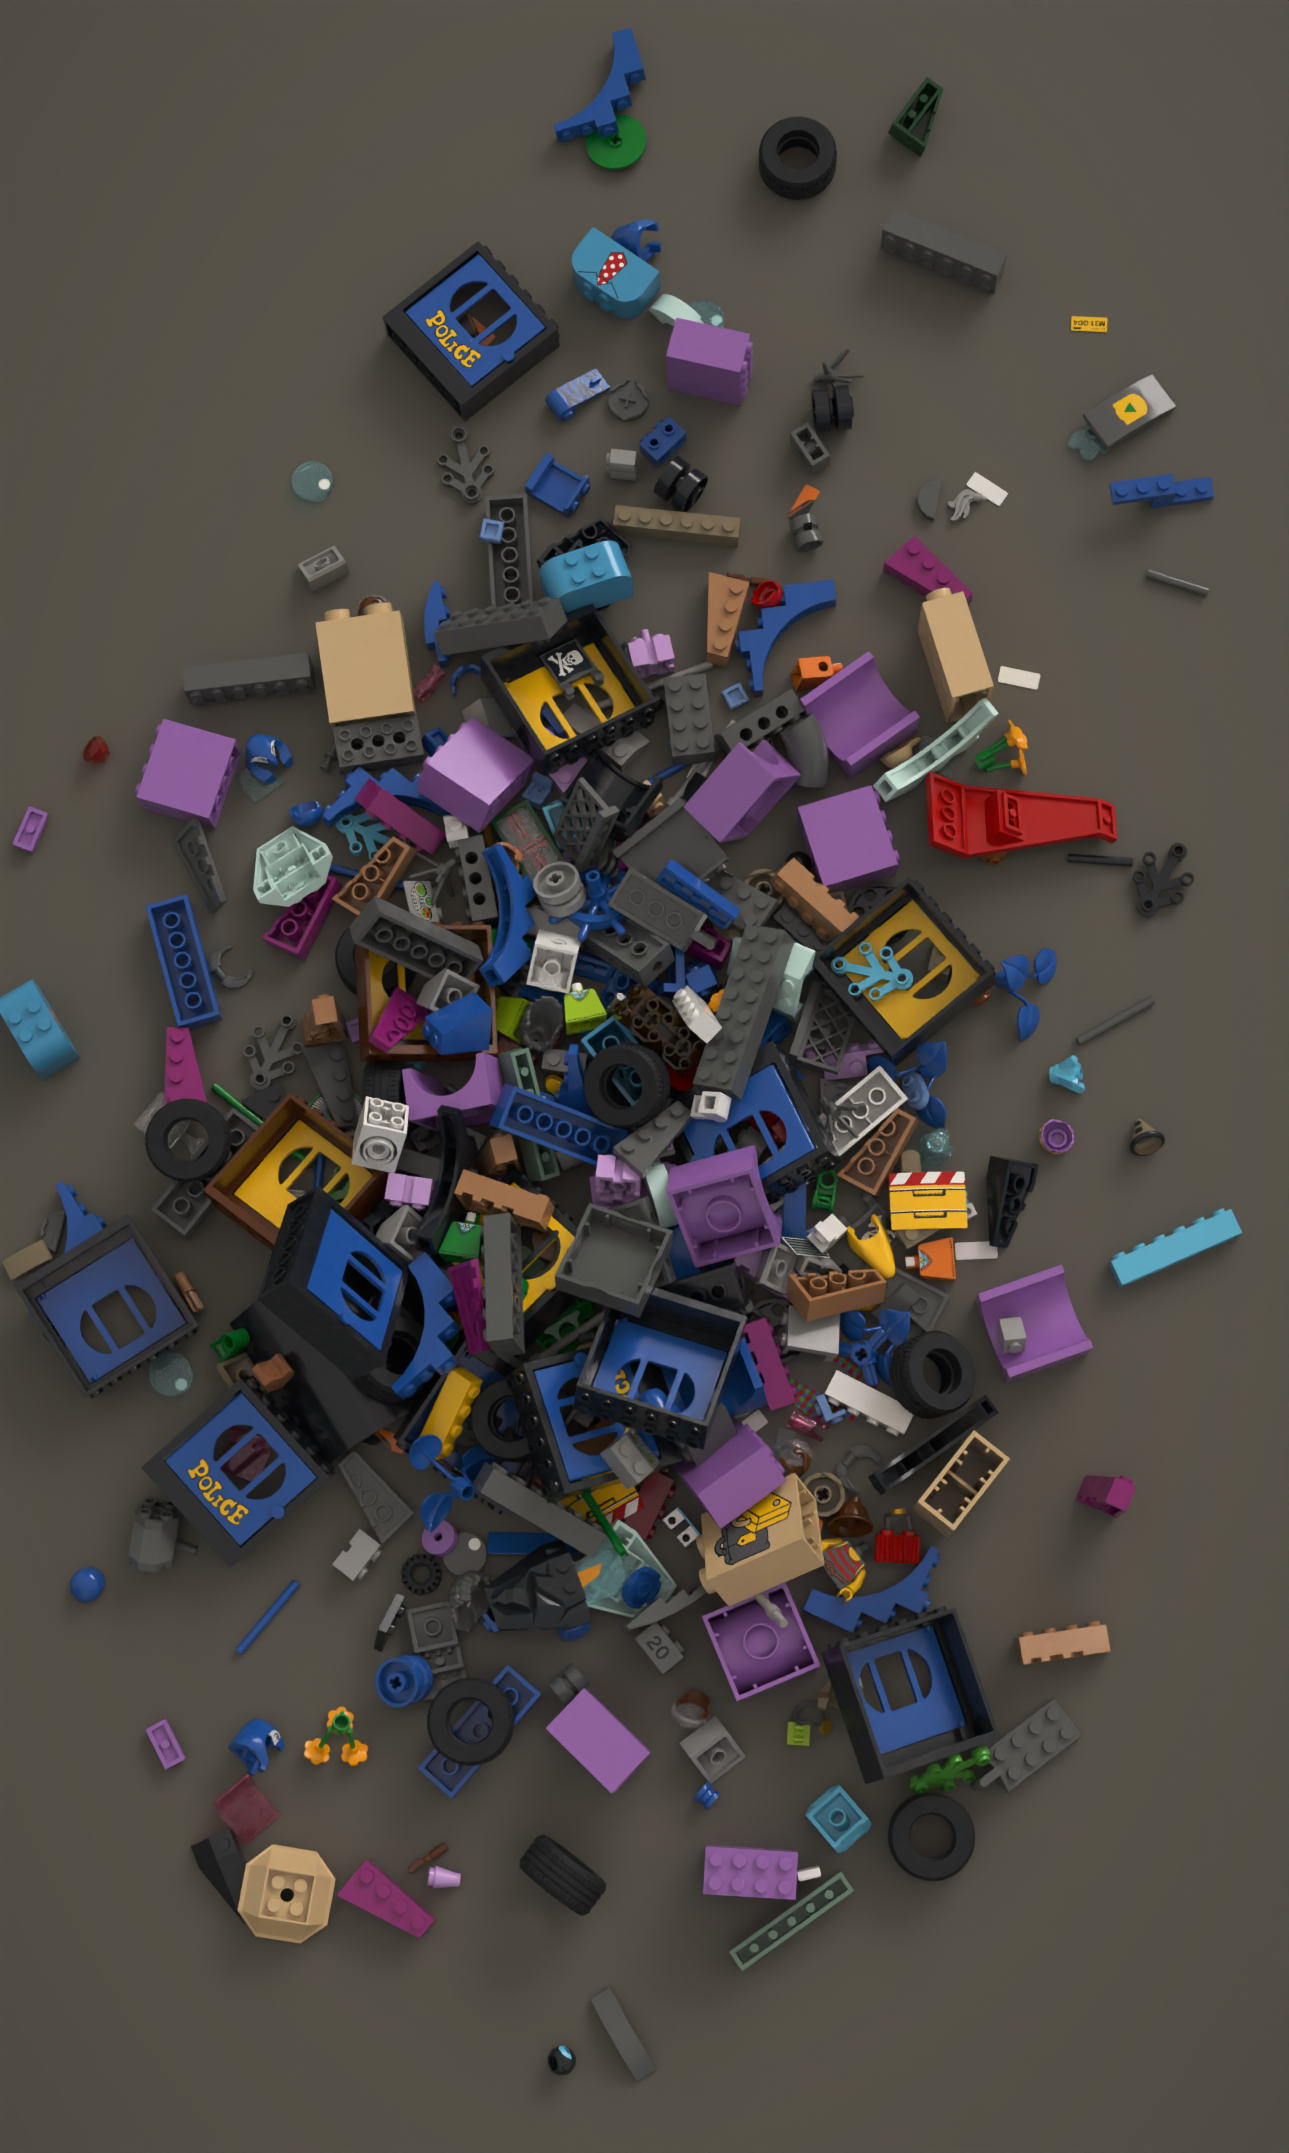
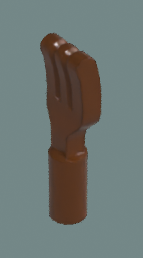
M727 573V577L747 581L751 586H759L760 583L768 580V578H747L742 574Z
M443 1842L431 1850L429 1855L415 1861L409 1867V1872L412 1873L421 1864L431 1859H436L449 1849Z

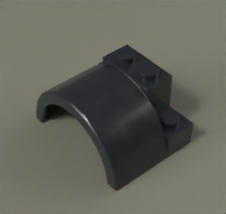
M595 750L559 800L566 807L577 780L583 777L608 807L615 805L620 811L608 838L623 843L628 837L631 838L640 826L643 816L662 791L663 783L660 777L656 775L653 776L654 782L652 785L638 782L616 768L602 752ZM582 789L583 798H586L585 791ZM576 802V810L580 812L578 802ZM584 802V803H585V807H586V812H587V813H590V812H589V808H588V803H587V802ZM595 804L596 813H598L600 808ZM588 817L589 825L592 827L591 817Z

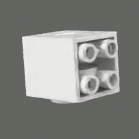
M539 929L526 984L548 991H559L569 994L581 943L577 937Z
M365 1098L354 1134L352 1165L395 1173L407 1135L408 1105L389 1102L379 1098Z

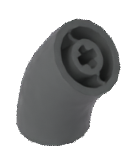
M811 712L787 726L779 733V736L786 748L788 762L801 774L795 784L818 788L827 784L829 757L823 731L816 716Z

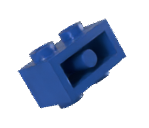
M669 416L665 420H660L656 424L655 430L650 434L644 435L639 444L640 453L657 468L687 441V432Z
M709 964L701 968L696 966L687 971L685 987L688 986L705 1002H708L713 994L718 993V984Z

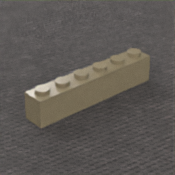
M616 505L613 528L621 535L738 547L741 518Z

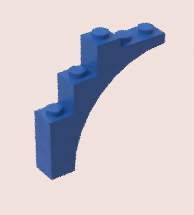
M632 28L612 33L614 61L610 75L603 89L587 107L571 118L554 124L558 143L570 141L582 135L587 136L596 131L599 138L609 137L619 132L614 111L624 110L632 106L627 85L637 84L640 81L646 80Z
M834 579L784 585L780 602L781 606L762 608L761 616H757L759 629L738 632V639H735L736 652H740L741 658H746L747 671L751 670L752 678H748L750 691L754 690V697L763 696L765 664L780 636L804 616L818 610L836 606Z
M359 766L355 771L351 770L346 775V790H343L338 795L337 801L333 805H328L322 814L323 824L331 828L346 815L365 808L354 798L368 779L374 781L404 804L424 808L441 818L445 815H451V813L417 791L419 785L418 778L421 773H417L410 782L392 767L388 772L382 773L377 781Z
M501 843L488 847L481 852L493 876L499 902V924L494 947L488 959L479 969L490 987L505 983L532 957V953L522 937L535 925L534 920L525 907L537 895L533 888V882L528 875L521 877Z
M570 1044L569 1052L564 1053V1065H568V1072H564V1083L560 1084V1090L555 1091V1102L599 1119L589 1109V1105L586 1103L587 1100L584 1098L583 1078L585 1074L580 1061L579 1045Z
M62 1181L55 1187L63 1201L67 1216L68 1234L65 1254L105 1229L107 1224L101 1215L97 1217L92 1212L86 1216L89 1212L82 1202L78 1203L75 1199V1196H77L75 1189L71 1184L67 1186ZM35 1298V1301L37 1302V1304L39 1305L40 1309L42 1310V1312H43L44 1315L46 1316L47 1320L50 1321L49 1317L47 1316V1314H46L45 1311L43 1310L42 1306L40 1305V1303L38 1302V1300Z
M425 1251L408 1265L417 1279L422 1292L425 1315L424 1329L417 1352L404 1374L391 1386L395 1393L403 1400L413 1395L416 1388L423 1382L429 1381L436 1371L441 1376H444L453 1371L456 1364L459 1363V1360L444 1344L447 1340L455 1337L457 1331L461 1329L446 1311L448 1307L456 1304L452 1284Z
M930 1546L921 1563L897 1585L880 1593L864 1597H852L846 1605L843 1604L846 1601L845 1597L837 1598L836 1596L812 1589L803 1611L851 1634L854 1629L859 1630L863 1618L860 1617L861 1613L886 1624L888 1620L892 1622L897 1609L893 1608L894 1605L917 1615L921 1611L926 1612L931 1600L927 1599L929 1594L921 1589L922 1587L927 1588L932 1576L928 1575L931 1566L936 1568L941 1557L937 1554L939 1549Z

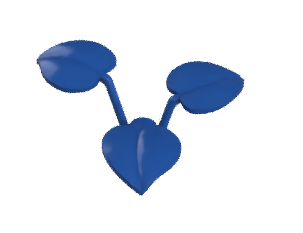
M1044 948L1037 953L1034 960V973L1028 974L1030 970L1029 959L1023 955H1016L1000 962L1004 971L1000 970L995 977V985L997 987L1008 989V994H1012L1025 1005L1019 1008L1017 1014V1029L1020 1041H1025L1036 1030L1039 1024L1040 1013L1037 1005H1030L1028 1000L1015 991L1023 986L1026 978L1037 977L1039 984H1046L1053 978L1057 959L1054 950Z
M941 1041L920 1044L916 1050L917 1059L920 1063L898 1073L895 1072V1064L890 1059L883 1056L870 1057L866 1060L868 1072L870 1074L878 1066H881L896 1083L895 1077H900L920 1069L923 1077L930 1078L926 1086L929 1091L937 1076L942 1075L946 1071V1043ZM929 1096L927 1105L921 1110L915 1109L916 1113L927 1125L943 1129L945 1128L946 1121L945 1106L937 1097Z
M886 1309L880 1313V1326L865 1328L866 1320L857 1310L839 1313L840 1329L852 1341L861 1340L864 1336L863 1332H874L879 1328L885 1331V1335L888 1336L892 1344L885 1352V1356H877L875 1366L881 1380L891 1387L889 1365L892 1356H890V1353L896 1345L905 1342L911 1330L910 1312Z
M428 1434L419 1437L413 1442L409 1450L411 1465L418 1470H424L432 1463L451 1480L450 1489L453 1493L442 1492L441 1495L433 1493L421 1504L420 1517L429 1533L433 1532L449 1514L453 1505L452 1497L467 1501L474 1496L475 1487L472 1485V1482L484 1463L487 1462L492 1465L493 1462L496 1463L499 1459L485 1453L480 1446L473 1447L462 1457L464 1467L460 1471L463 1477H453L434 1460L442 1450V1442L437 1436Z

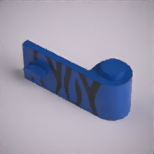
M594 369L550 392L546 396L545 402L560 421H568L575 415L578 405L609 390L610 386L599 371Z

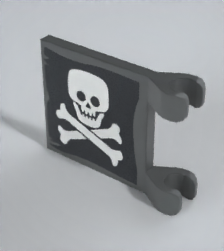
M577 639L539 656V659L560 687L567 701L574 699V688L570 684L588 675L591 676L597 687L604 684L602 680L604 675L596 668Z
M865 1192L861 1196V1200L870 1209L852 1226L843 1215L837 1218L845 1227L850 1226L855 1230L854 1234L858 1240H867L878 1233L877 1228L870 1221L871 1215L875 1214L886 1227L891 1249L899 1242L894 1235L896 1230L891 1228V1217L869 1192Z

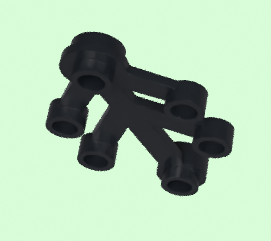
M1175 843L1171 846L1169 850L1170 858L1160 876L1155 865L1156 855L1153 852H1146L1142 861L1147 867L1153 886L1150 894L1144 882L1146 879L1145 872L1136 870L1132 876V880L1136 883L1140 899L1137 902V910L1141 915L1150 917L1157 912L1159 907L1182 903L1184 894L1179 890H1175L1171 896L1158 899L1157 897L1161 891L1183 885L1190 886L1194 881V876L1190 872H1185L1181 877L1167 880L1176 863L1182 861L1187 854V849L1183 844ZM1180 848L1182 853H1175V849ZM1151 856L1153 858V861L1148 862L1146 861L1145 857ZM1141 874L1143 879L1137 880L1135 875ZM1188 876L1191 878V882H1185L1183 878ZM1175 894L1180 895L1181 900L1177 901L1174 899L1173 896ZM1149 902L1152 907L1148 909L1144 906V903Z

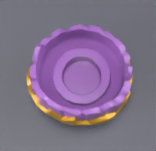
M1051 1119L1045 1122L1039 1131L1040 1144L1052 1154L1064 1153L1074 1143V1131L1070 1125H1067V1122Z

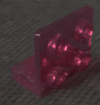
M236 1426L230 1427L228 1433L231 1436L222 1456L249 1432ZM256 1435L223 1464L221 1470L251 1482L264 1471L273 1448L264 1438Z
M248 1774L213 1803L218 1815L244 1843H248L280 1816L279 1811L259 1791L254 1780Z

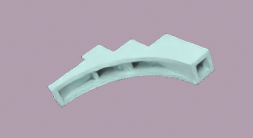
M986 697L981 699L948 731L909 760L884 773L873 787L885 802L915 789L930 771L934 773L942 769L953 756L967 750L999 713Z

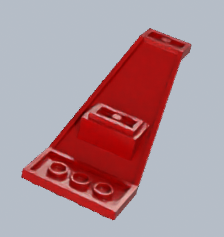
M931 771L925 776L929 845L963 859L1097 837L1109 843H1114L1118 840L1115 805L1099 798L967 786Z

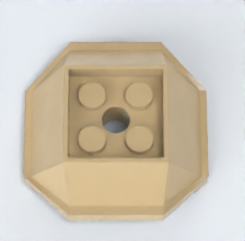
M271 1844L246 1863L237 1910L256 1937L301 1944L327 1926L336 1879L317 1851ZM285 1888L293 1891V1897L289 1901H284L280 1897L281 1891Z

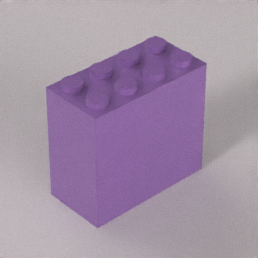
M676 318L666 354L668 390L740 406L741 400L746 399L748 380H751L753 372V342H750V334Z
M472 717L467 723L463 722L455 735L452 733L448 737L444 746L440 745L432 757L426 758L422 765L424 770L418 778L419 785L417 791L480 833L525 787L534 760L529 754Z
M163 719L162 724H159L156 729L155 736L157 738L155 744L150 746L148 764L145 763L143 766V779L141 783L137 784L135 790L136 798L145 810L190 822L191 819L199 818L201 826L216 830L242 751L236 739Z
M872 785L798 807L797 821L817 882L822 885L824 884L829 889V893L850 890L896 876L900 857L897 850L893 851V836L890 830H886V815L884 810L880 811V797L877 790L873 791Z
M739 1420L733 1423L737 1434L698 1467L691 1461L687 1463L684 1459L674 1466L696 1500L720 1528H723L787 1481L783 1476L784 1468L773 1457L774 1454L768 1445L758 1437L748 1424L743 1425Z
M706 1845L703 1894L796 1900L798 1851Z

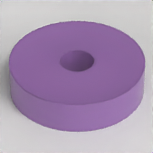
M445 1520L433 1532L429 1533L425 1528L422 1534L423 1547L427 1552L437 1557L446 1556L451 1553L458 1541L455 1527ZM442 1535V1539L438 1541V1537Z

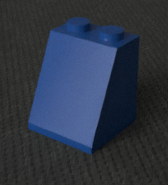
M470 993L426 1016L422 1026V1035L440 1055L489 1050L493 1010L476 993Z

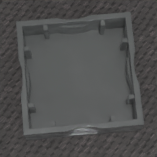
M589 1203L577 1228L576 1237L567 1249L555 1274L556 1289L640 1318L673 1246V1231L645 1221L633 1220L618 1212Z

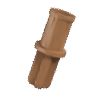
M185 1271L174 1275L172 1279L181 1292L180 1296L185 1299L192 1313H198L203 1310L204 1306L195 1292L197 1289L192 1286Z

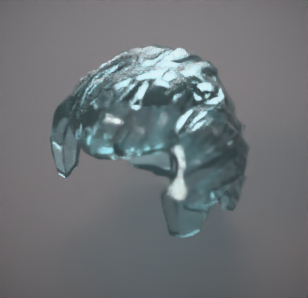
M939 1127L932 1133L926 1131L921 1135L918 1152L921 1160L930 1166L941 1165L952 1155L954 1148L952 1145H949L950 1135L947 1129Z

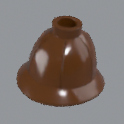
M854 1496L849 1497L848 1501L843 1503L841 1509L835 1514V1518L827 1524V1530L831 1534L840 1537L864 1536L871 1533L874 1527L869 1521L866 1508L861 1504L862 1500Z

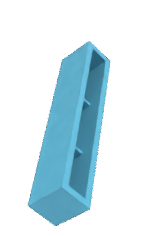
M1222 1208L1213 1212V1217L1207 1220L1201 1217L1192 1222L1193 1226L1186 1229L1184 1226H1180L1172 1230L1173 1234L1165 1237L1162 1234L1153 1238V1243L1147 1246L1141 1243L1133 1247V1252L1125 1255L1124 1252L1112 1256L1113 1260L1109 1263V1266L1119 1288L1240 1236L1242 1231L1232 1210L1225 1211Z

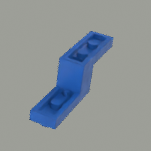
M1173 474L1111 482L1109 484L1112 505L1150 500L1151 508L1212 500L1214 498L1211 477L1174 482Z

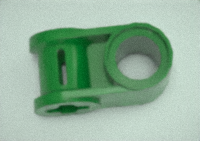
M834 1171L823 1172L819 1175L817 1187L814 1191L812 1210L818 1208L833 1213L838 1177ZM826 1175L834 1179V1183L830 1186L822 1183V1178Z
M238 1328L223 1334L211 1343L210 1347L216 1351L220 1358L219 1363L236 1357L240 1351L248 1346L250 1337L244 1328Z

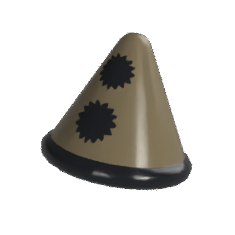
M1137 1119L1129 1145L1131 1153L1137 1156H1146L1158 1151L1165 1143V1136L1142 1119Z

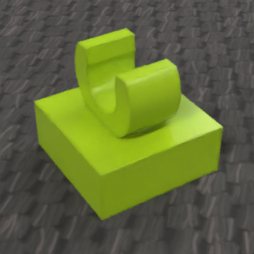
M788 1722L787 1745L809 1746L810 1725H798L795 1722Z

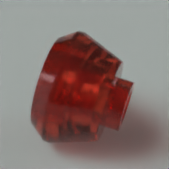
M94 736L85 746L82 755L85 761L98 764L100 762L104 763L109 757L110 752L104 739L101 736Z

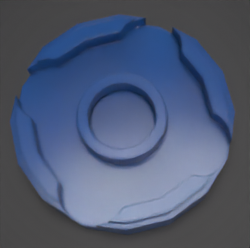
M646 1566L633 1572L622 1587L621 1597L623 1602L632 1609L642 1608L641 1605L651 1603L661 1588L660 1574L652 1567Z

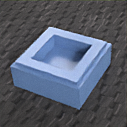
M483 518L479 540L500 544L504 522Z
M740 682L721 691L730 711L750 702Z

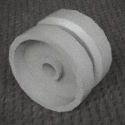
M551 863L543 867L536 874L533 881V888L545 913L550 916H569L577 912L586 901L587 891L576 867L570 863Z

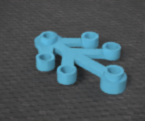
M366 813L357 816L348 814L336 823L337 830L346 834L352 855L358 856L362 853V844L356 840L354 832L363 836L369 852V861L372 860V855L379 851L376 849L374 841L385 845L391 839L378 833L388 830L380 823L367 827L360 825L363 822L369 820L377 821L380 818L376 817L374 820ZM343 821H349L350 823L348 825H344ZM358 846L360 849L354 851L352 848Z
M862 942L859 945V951L861 955L866 957L872 968L848 963L843 957H836L831 962L832 971L836 975L841 976L850 972L869 976L860 983L849 985L848 992L852 997L860 996L862 991L881 980L890 982L880 989L875 987L870 990L869 996L874 1002L880 1001L884 995L896 988L906 990L913 984L912 973L908 969L900 968L893 957L892 949L888 946L881 948L880 956L888 962L893 972L883 970L872 952L871 944L868 942ZM864 946L870 947L868 952H863L862 948ZM886 950L891 952L888 957L883 956V952ZM843 962V966L837 968L836 963ZM902 975L906 976V980L904 982H900L898 980V978ZM853 987H858L859 991L857 993H852L851 989ZM875 991H878L880 993L879 997L877 998L872 997V994Z

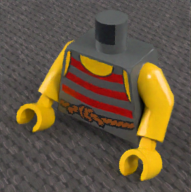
M841 1538L821 1540L824 1565L821 1567L840 1591L836 1597L838 1598L840 1595H843L846 1598L843 1604L846 1605L862 1586L866 1575L864 1569L866 1564L861 1558L869 1553L871 1549L864 1540L854 1547L848 1540L843 1541Z

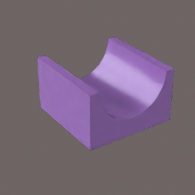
M869 651L800 699V703L805 711L800 713L801 717L811 712L814 713L823 731L829 755L848 780H851L878 761L883 755L892 751L918 732L920 716L916 711H908L894 697L880 676L874 662V657Z
M762 740L753 752L742 743H738L685 804L684 808L720 843L746 838L801 774L766 740Z
M485 1052L476 1054L475 1069L468 1083L462 1089L450 1095H446L442 1081L411 1068L402 1070L406 1104L409 1106V1121L439 1133L441 1131L437 1110L441 1105L460 1109L466 1128L490 1123L505 1084L499 1059Z
M755 1145L670 1168L667 1195L695 1268L780 1245L782 1218L780 1213L774 1214L765 1196L758 1169Z
M1062 1264L979 1293L975 1299L976 1307L1005 1383L1087 1355L1093 1349L1091 1340L1084 1334L1072 1307L1066 1288L1065 1272ZM1021 1317L1026 1334L1025 1351L1003 1354L997 1333L999 1319Z
M786 1582L762 1592L772 1604L778 1606L782 1615L788 1621V1625L784 1628H781L775 1620H771L766 1615L765 1609L753 1596L730 1607L725 1606L702 1616L737 1702L820 1667Z
M585 1688L546 1727L611 1794L615 1793L652 1754L638 1738Z

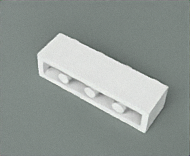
M688 986L676 992L672 1002L685 1023L704 1042L708 1043L722 1029L718 1020L706 1002Z
M836 1370L824 1394L827 1397V1402L838 1407L841 1404L847 1407L846 1411L857 1417L861 1414L867 1417L866 1421L876 1427L880 1424L887 1428L886 1432L896 1437L899 1434L904 1435L913 1417V1414L904 1409L897 1400Z

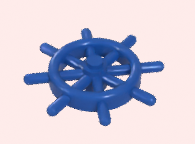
M598 866L580 873L581 881L587 887L585 903L577 912L569 916H550L548 919L549 923L556 924L569 918L572 923L581 927L577 936L580 942L585 941L589 930H602L612 926L618 935H624L625 929L620 922L626 916L615 909L612 910L607 905L625 877L626 873L619 869V873L615 878L609 877V874L605 875L601 871H597ZM610 881H614V882H617V883H618V884H616V885H614V886L608 888V886H609V884H610ZM589 908L587 915L580 912ZM598 911H603L604 913L602 915H596Z

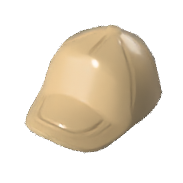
M917 737L903 742L897 748L883 755L880 760L890 769L896 768L913 757L912 748L921 741V738Z

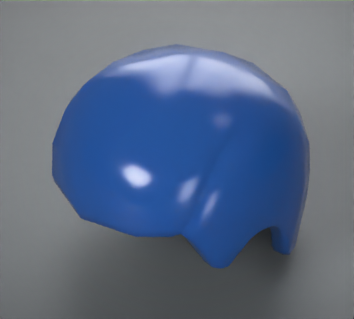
M317 801L306 802L289 809L293 822L300 827L314 826L321 820L323 815L321 804H318Z
M93 1567L78 1570L72 1576L69 1583L71 1594L76 1600L84 1603L97 1599L106 1585L104 1575L97 1568Z

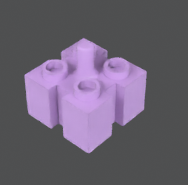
M643 629L640 631L641 638L634 639L631 643L627 644V657L642 679L649 678V676L655 674L659 676L674 672L675 657L669 634H656L650 639L648 629Z
M598 1155L595 1176V1202L613 1203V1200L622 1201L623 1204L639 1199L642 1178L618 1157L616 1160V1156Z
M389 1173L384 1199L390 1202L389 1205L401 1208L403 1205H408L411 1209L426 1212L434 1193L436 1182L428 1178Z

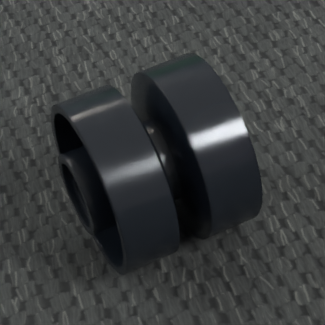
M848 385L834 386L832 398H829L826 387L812 388V411L816 433L829 432L831 429V419H834L837 430L852 429L854 407Z
M677 456L660 475L655 485L654 493L665 501L673 497L672 506L681 512H688L701 497L708 483V476L698 469L690 472L691 464Z

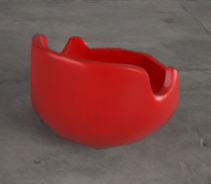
M766 580L752 591L753 599L751 598L750 601L760 610L762 608L777 607L782 599V587L776 581Z

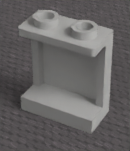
M789 1305L785 1312L781 1313L780 1325H783L779 1336L781 1353L786 1354L789 1350L824 1355L823 1361L832 1362L839 1353L840 1314L806 1322L795 1306Z

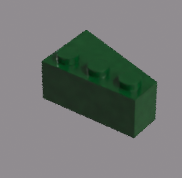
M926 77L888 131L891 136L920 157L926 148L943 92V88L928 77Z

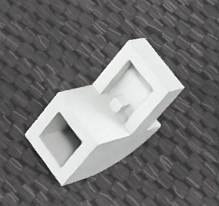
M452 814L443 816L449 847H458L457 840L470 837L468 826Z
M702 1091V1096L694 1095L690 1117L726 1122L732 1099L721 1092Z
M831 1214L826 1220L820 1221L815 1225L813 1232L807 1238L824 1253L846 1234L847 1228Z

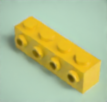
M463 1367L454 1368L448 1374L420 1434V1437L433 1434L441 1440L442 1450L435 1460L447 1458L452 1453L455 1439L462 1432V1424L471 1412V1405L474 1399L480 1393V1386L483 1380Z

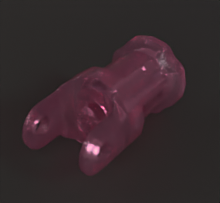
M434 664L430 666V671L424 678L418 681V685L413 690L419 702H425L435 692V687L441 679L447 676L442 669Z
M796 1408L787 1424L788 1427L793 1426L803 1431L804 1435L817 1441H823L824 1438L815 1433L813 1427L819 1426L823 1429H829V1425L813 1416L810 1418L803 1415Z

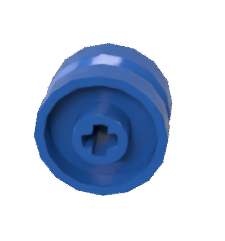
M413 1654L386 1660L379 1666L375 1676L376 1690L382 1701L389 1706L397 1708L421 1702L429 1695L433 1685V1675L430 1666L426 1660Z

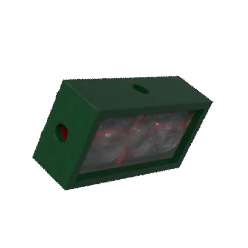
M527 799L491 821L492 829L500 842H508L521 851L522 860L519 862V872L523 876L528 875L532 882L536 874L543 867L555 862H565Z

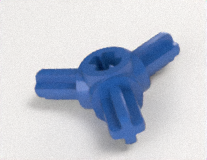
M879 1328L868 1341L864 1340L862 1343L856 1342L852 1345L839 1341L838 1355L851 1358L852 1362L857 1363L858 1368H862L866 1385L869 1387L879 1384L874 1364L877 1363L878 1349L888 1339V1336L885 1335V1331L882 1328ZM862 1351H865L864 1353H867V1358H864L865 1356H862Z

